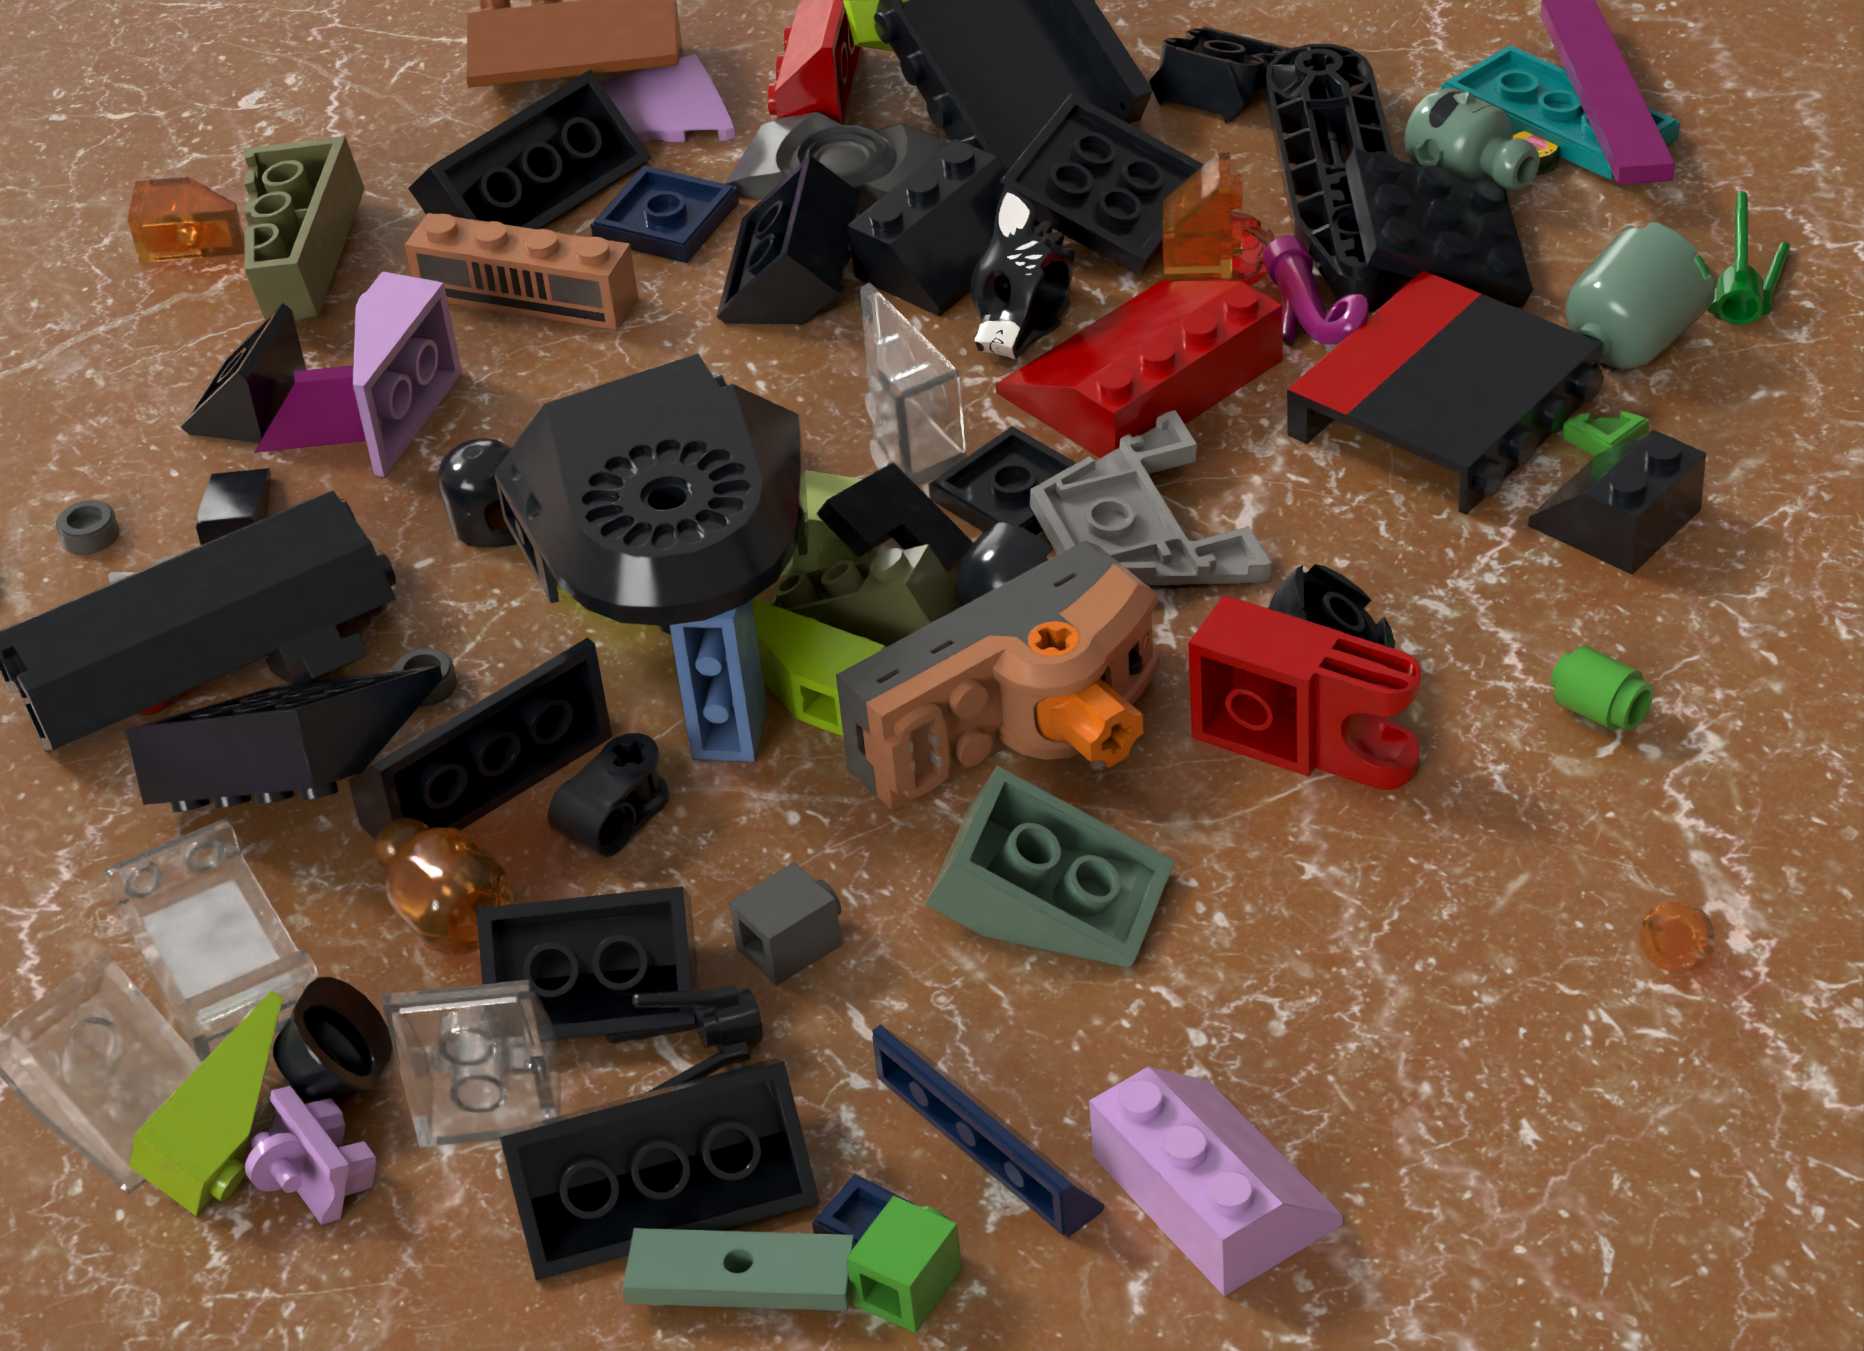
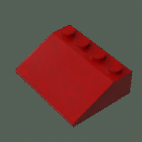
M1159 281L996 383V393L1095 456L1102 458L1120 447V438L1130 433L1132 437L1141 436L1155 428L1159 416L1176 410L1183 423L1186 424L1283 361L1282 305L1241 281Z

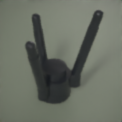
M730 985L714 990L635 994L632 998V1003L635 1007L702 1006L695 1008L696 1026L606 1035L607 1041L615 1044L697 1029L700 1041L705 1049L716 1046L719 1051L718 1053L647 1091L651 1092L707 1077L727 1065L750 1060L748 1045L760 1043L763 1038L759 1009L751 990L746 988L737 991L735 985Z

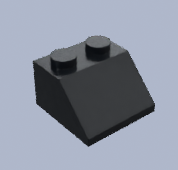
M1651 430L1596 455L1529 516L1528 526L1632 575L1701 510L1706 452L1656 430Z

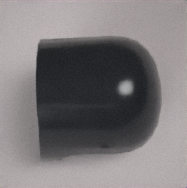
M489 438L472 439L451 449L441 461L437 477L438 487L454 536L464 543L478 547L517 545L509 528L496 529L492 527L486 515V506L500 499L494 472L511 450V447L501 441Z

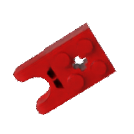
M1227 595L1222 596L1188 642L1192 738L1308 777L1316 768L1383 790L1396 789L1409 782L1419 769V745L1416 735L1409 728L1387 718L1389 716H1396L1407 708L1421 690V669L1418 661L1411 655Z

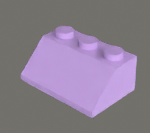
M1148 1066L1089 1100L1093 1158L1224 1297L1343 1225V1215L1209 1080Z

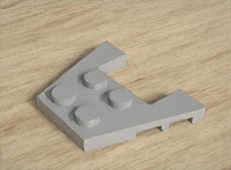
M1176 410L1159 416L1156 427L1143 435L1132 437L1129 433L1120 438V447L1095 461L1091 456H1088L1030 490V508L1057 555L1083 541H1088L1101 547L1146 585L1233 584L1270 581L1272 562L1250 527L1196 541L1187 539L1148 475L1196 462L1197 443Z

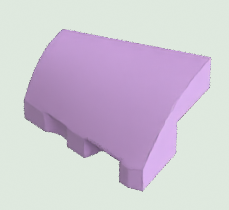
M696 54L680 58L678 65L645 68L600 82L641 143L650 140L685 142L686 134L689 130H718L719 141L735 138L734 125L713 81Z

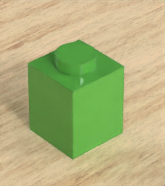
M893 1195L846 1257L852 1305L916 1334L962 1271L957 1223L949 1220L942 1212L929 1206L919 1207Z

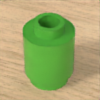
M1586 645L1579 647L1573 653H1565L1557 662L1551 676V685L1555 688L1554 698L1557 704L1610 730H1616L1620 727L1627 731L1634 730L1645 718L1653 700V685L1644 681L1641 671Z

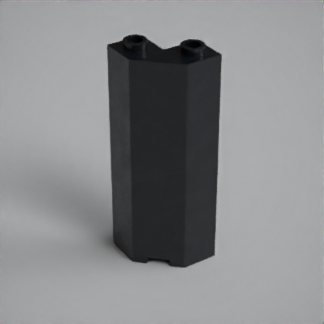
M332 490L0 630V675L8 693L19 694L43 750H54L272 654L280 645L331 624L339 625L396 600L391 586L396 584L395 573L387 556L382 551L376 553L372 542L356 522L348 503L344 499L340 500Z

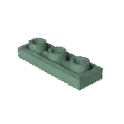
M634 1228L622 1287L626 1304L848 1311L850 1285L846 1257L855 1247L854 1235Z

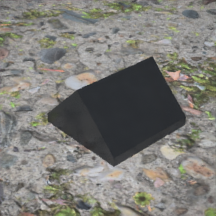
M282 303L225 358L180 428L189 435L260 443L295 384L294 371L306 370L293 312L287 305Z

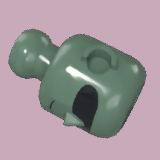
M1454 88L1434 90L1417 104L1407 122L1405 129V151L1414 165L1421 167L1437 166L1447 171L1450 175L1472 181L1487 180L1491 182L1494 180L1498 186L1507 191L1524 189L1532 182L1538 171L1540 157L1536 147L1527 140L1513 139V127L1509 115L1500 108L1474 97L1471 92L1464 93Z

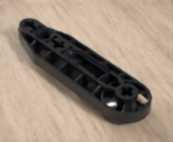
M1308 44L1294 47L1277 55L1267 66L1266 103L1293 234L1305 244L1313 260V265L1333 289L1337 301L1349 294H1362L1367 299L1369 312H1373L1387 302V293L1390 291L1395 273L1368 266L1366 263L1345 170V160L1340 149L1341 143H1345L1348 158L1353 148L1371 153L1381 151L1394 156L1373 69L1366 57L1353 49L1335 44ZM1361 84L1357 90L1350 91L1351 87ZM1320 146H1325L1327 150L1329 165L1323 160ZM1289 163L1297 165L1290 168ZM1296 195L1306 196L1298 200L1296 199Z

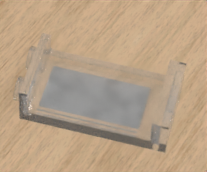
M222 819L106 868L105 876L118 915L199 1065L271 990L283 998L275 1034L281 1032L291 1017V1011L305 987L319 976L316 965L306 948L298 951L243 858L234 829L229 820Z

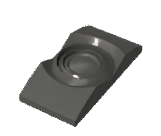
M819 112L787 116L762 124L725 184L737 187L738 197L762 200L806 158L812 155L861 193L857 213L862 214L949 143L904 123L873 131L872 129L857 125H842Z

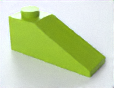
M273 990L261 1000L134 1134L129 1167L195 1216L214 1197L221 1202L226 1200L246 1175L243 1160L283 999Z

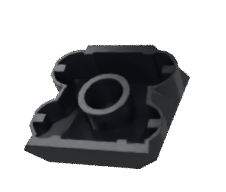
M1206 26L1186 31L1185 38H1167L1163 40L1159 69L1149 80V84L1160 106L1165 100L1221 114L1225 123H1227L1266 84L1267 66L1277 55L1291 48Z

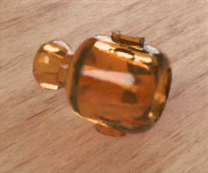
M415 818L394 820L386 825L377 837L375 857L381 869L386 873V898L397 916L422 940L423 945L429 950L439 951L448 955H467L480 950L476 908L514 904L513 884L503 867L471 836L455 828L430 829L427 824Z

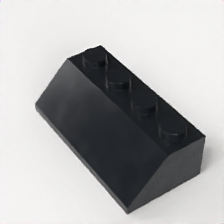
M590 69L433 164L408 189L426 215L428 213L449 214L458 218L485 222L495 221L504 225L539 230L641 166L651 157Z
M587 637L366 768L362 773L348 779L360 826L402 865H405L611 739L612 731L595 643Z
M777 1058L498 1132L536 1281L628 1256L634 1228L720 1231L820 1203L785 1062Z

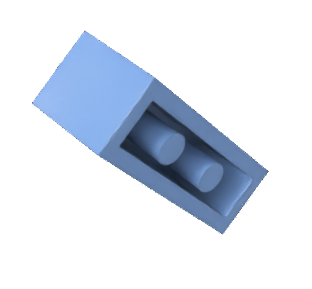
M752 600L740 607L708 620L670 625L692 759L755 762L767 713V702Z

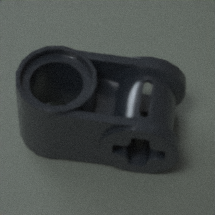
M626 733L616 736L607 742L597 756L573 778L563 783L556 791L548 810V823L550 827L602 856H613L621 851L630 837L652 816L661 811L668 802L669 792L666 782L657 774L656 767L659 764L660 754L656 742L648 735L641 733Z

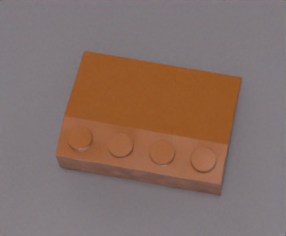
M479 0V6L471 7L468 11L466 72L468 88L580 76L590 69L594 74L678 65L682 40L677 0H530L511 3L510 0Z

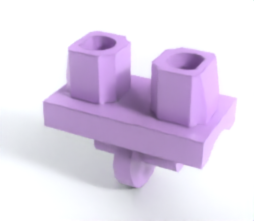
M291 1086L271 1090L270 1102L275 1107L276 1117L268 1132L258 1133L251 1141L253 1150L248 1155L245 1163L247 1177L257 1189L265 1192L277 1191L281 1188L286 1193L297 1191L321 1225L341 1220L344 1196L369 1190L373 1187L377 1164L376 1156L364 1141L339 1148L336 1147L343 1143L345 1122L342 1111L332 1098L304 1104Z

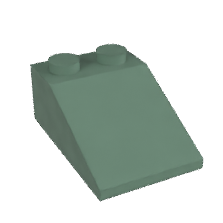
M997 765L969 806L925 905L984 937L1130 968L1135 962L1175 861Z

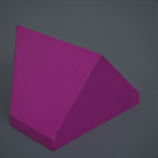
M354 366L294 371L295 384L254 453L366 441L353 387Z

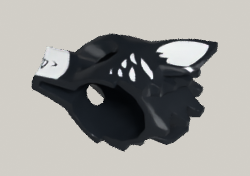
M1005 185L998 202L993 235L974 268L970 289L974 306L981 319L978 334L975 337L978 351L998 354L1016 360L1034 338L1049 334L1061 325V319L1059 318L1070 305L1068 297L1072 282L1075 252L1071 247L1062 246L1065 237L1061 232L1052 233V224L1050 222L1044 221L1035 226V208L1032 203L1015 188Z

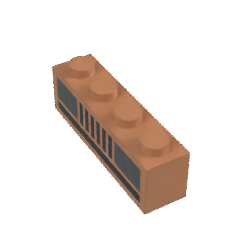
M428 213L405 243L411 277L444 282L448 304L618 330L639 298L629 243L609 241L600 237H583L557 233L548 229L537 230L504 225L495 221L485 222L453 217L449 214Z

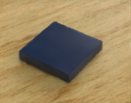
M644 165L590 225L592 237L629 243L631 250L688 263L739 203L737 187Z

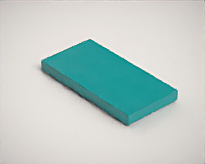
M1509 45L1441 84V89L1454 88L1464 93L1471 92L1474 97L1503 110L1509 115L1513 127V135L1526 131L1557 145L1558 147L1553 154L1609 180L1615 178L1565 69ZM1648 107L1666 146L1677 140L1680 122Z

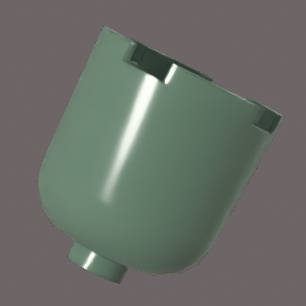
M1650 222L1644 229L1633 228L1629 225L1615 237L1574 283L1566 297V322L1570 330L1602 343L1600 363L1611 368L1635 369L1656 359L1709 309L1715 299L1714 278L1709 274L1704 279L1700 268L1692 259L1698 253V250L1676 230L1657 222Z

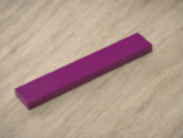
M1542 0L1540 17L1617 184L1627 185L1673 180L1674 160L1596 0Z

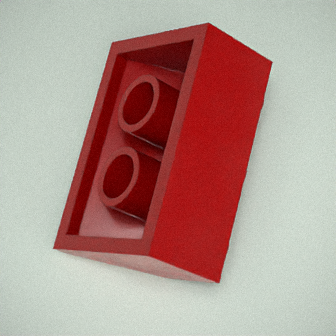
M803 0L797 7L793 25H786L784 30L785 54H778L777 84H770L768 88L769 114L777 115V119L787 116L819 112L845 125L863 47L854 46L843 0Z

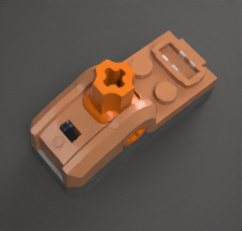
M1083 541L836 674L848 770L890 810L894 811L913 799L932 791L940 784L970 767L980 764L986 758L1006 747H1010L1022 755L1045 760L1066 759L1082 754L1091 763L1100 761L1107 768L1129 757L1132 744L1144 733L1143 714L1132 705L1145 691L1160 665L1159 654L1153 650L1151 616L1157 604V593L1101 547L1088 541Z

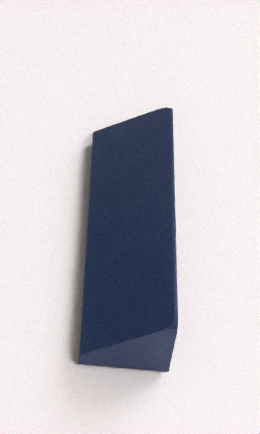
M882 1025L872 1030L877 1078L1059 1233L1070 1237L1102 1213L1104 1210L1103 1202L924 1053Z

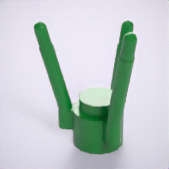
M1745 191L1738 192L1736 196L1735 264L1726 268L1719 276L1717 287L1715 285V299L1707 310L1709 313H1718L1721 319L1735 325L1754 322L1761 314H1769L1772 311V295L1790 250L1788 242L1784 241L1779 244L1763 283L1760 274L1748 265L1749 210L1748 195ZM1697 255L1693 260L1700 268L1705 279L1710 274V271L1703 258Z

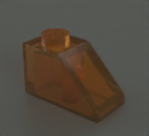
M190 177L135 182L127 219L139 262L245 254V237L236 203Z

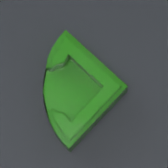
M1620 411V418L1602 417L1591 419V412L1583 413L1564 422L1563 440L1596 456L1603 451L1649 432V419L1624 411Z

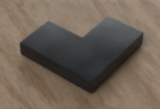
M894 462L827 499L817 512L819 518L858 557L891 538L904 550L929 544L948 573L959 566L967 550L974 543Z

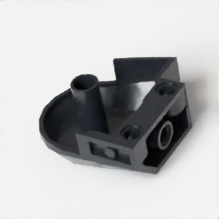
M698 353L544 403L494 472L504 521L550 603L559 602L557 584H559L562 589L585 609L620 623L656 625L663 632L671 635L670 625L708 620L748 603L777 582L794 555L796 545L798 546L799 556L806 555L808 552L809 524L806 476L799 415L734 384L727 385L720 373L711 374Z

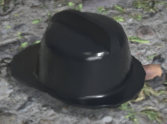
M317 977L305 987L294 1005L291 1017L274 1041L272 1055L278 1069L289 1082L288 1086L293 1088L299 1098L304 1096L313 1102L332 1098L337 1105L358 1091L369 1092L377 1085L378 1079L390 1059L393 1045L389 1028L382 1015L363 993L349 983L339 979Z

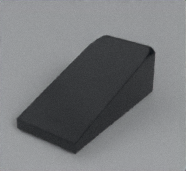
M270 468L211 474L197 514L196 530L200 545L267 517L271 480Z

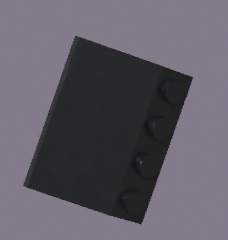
M440 666L313 681L304 684L273 686L126 729L143 805L170 802L172 812H182L209 805L211 803L210 798L213 808L217 809L251 801L252 794L254 795L256 805L291 798L295 796L294 790H297L300 801L321 798L337 793L338 786L336 781L362 773L443 679Z

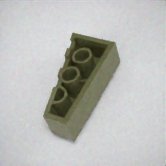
M345 136L245 148V161L248 166V172H245V187L248 192V201L245 202L244 214L248 221V229H245L244 269L264 319L270 316L282 303L292 310L295 322L318 317L365 190Z

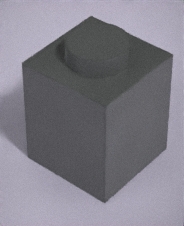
M795 862L729 901L736 948L776 986L842 946L838 915L841 914V905L837 895L828 883L821 879L815 881Z

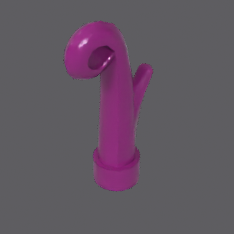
M1289 235L1281 236L1274 239L1265 248L1263 263L1271 280L1278 286L1280 293L1283 342L1293 343L1298 321L1315 341L1330 345H1338L1356 328L1366 322L1369 306L1366 297L1362 294H1349L1342 297L1327 312L1312 273L1313 260L1301 239Z

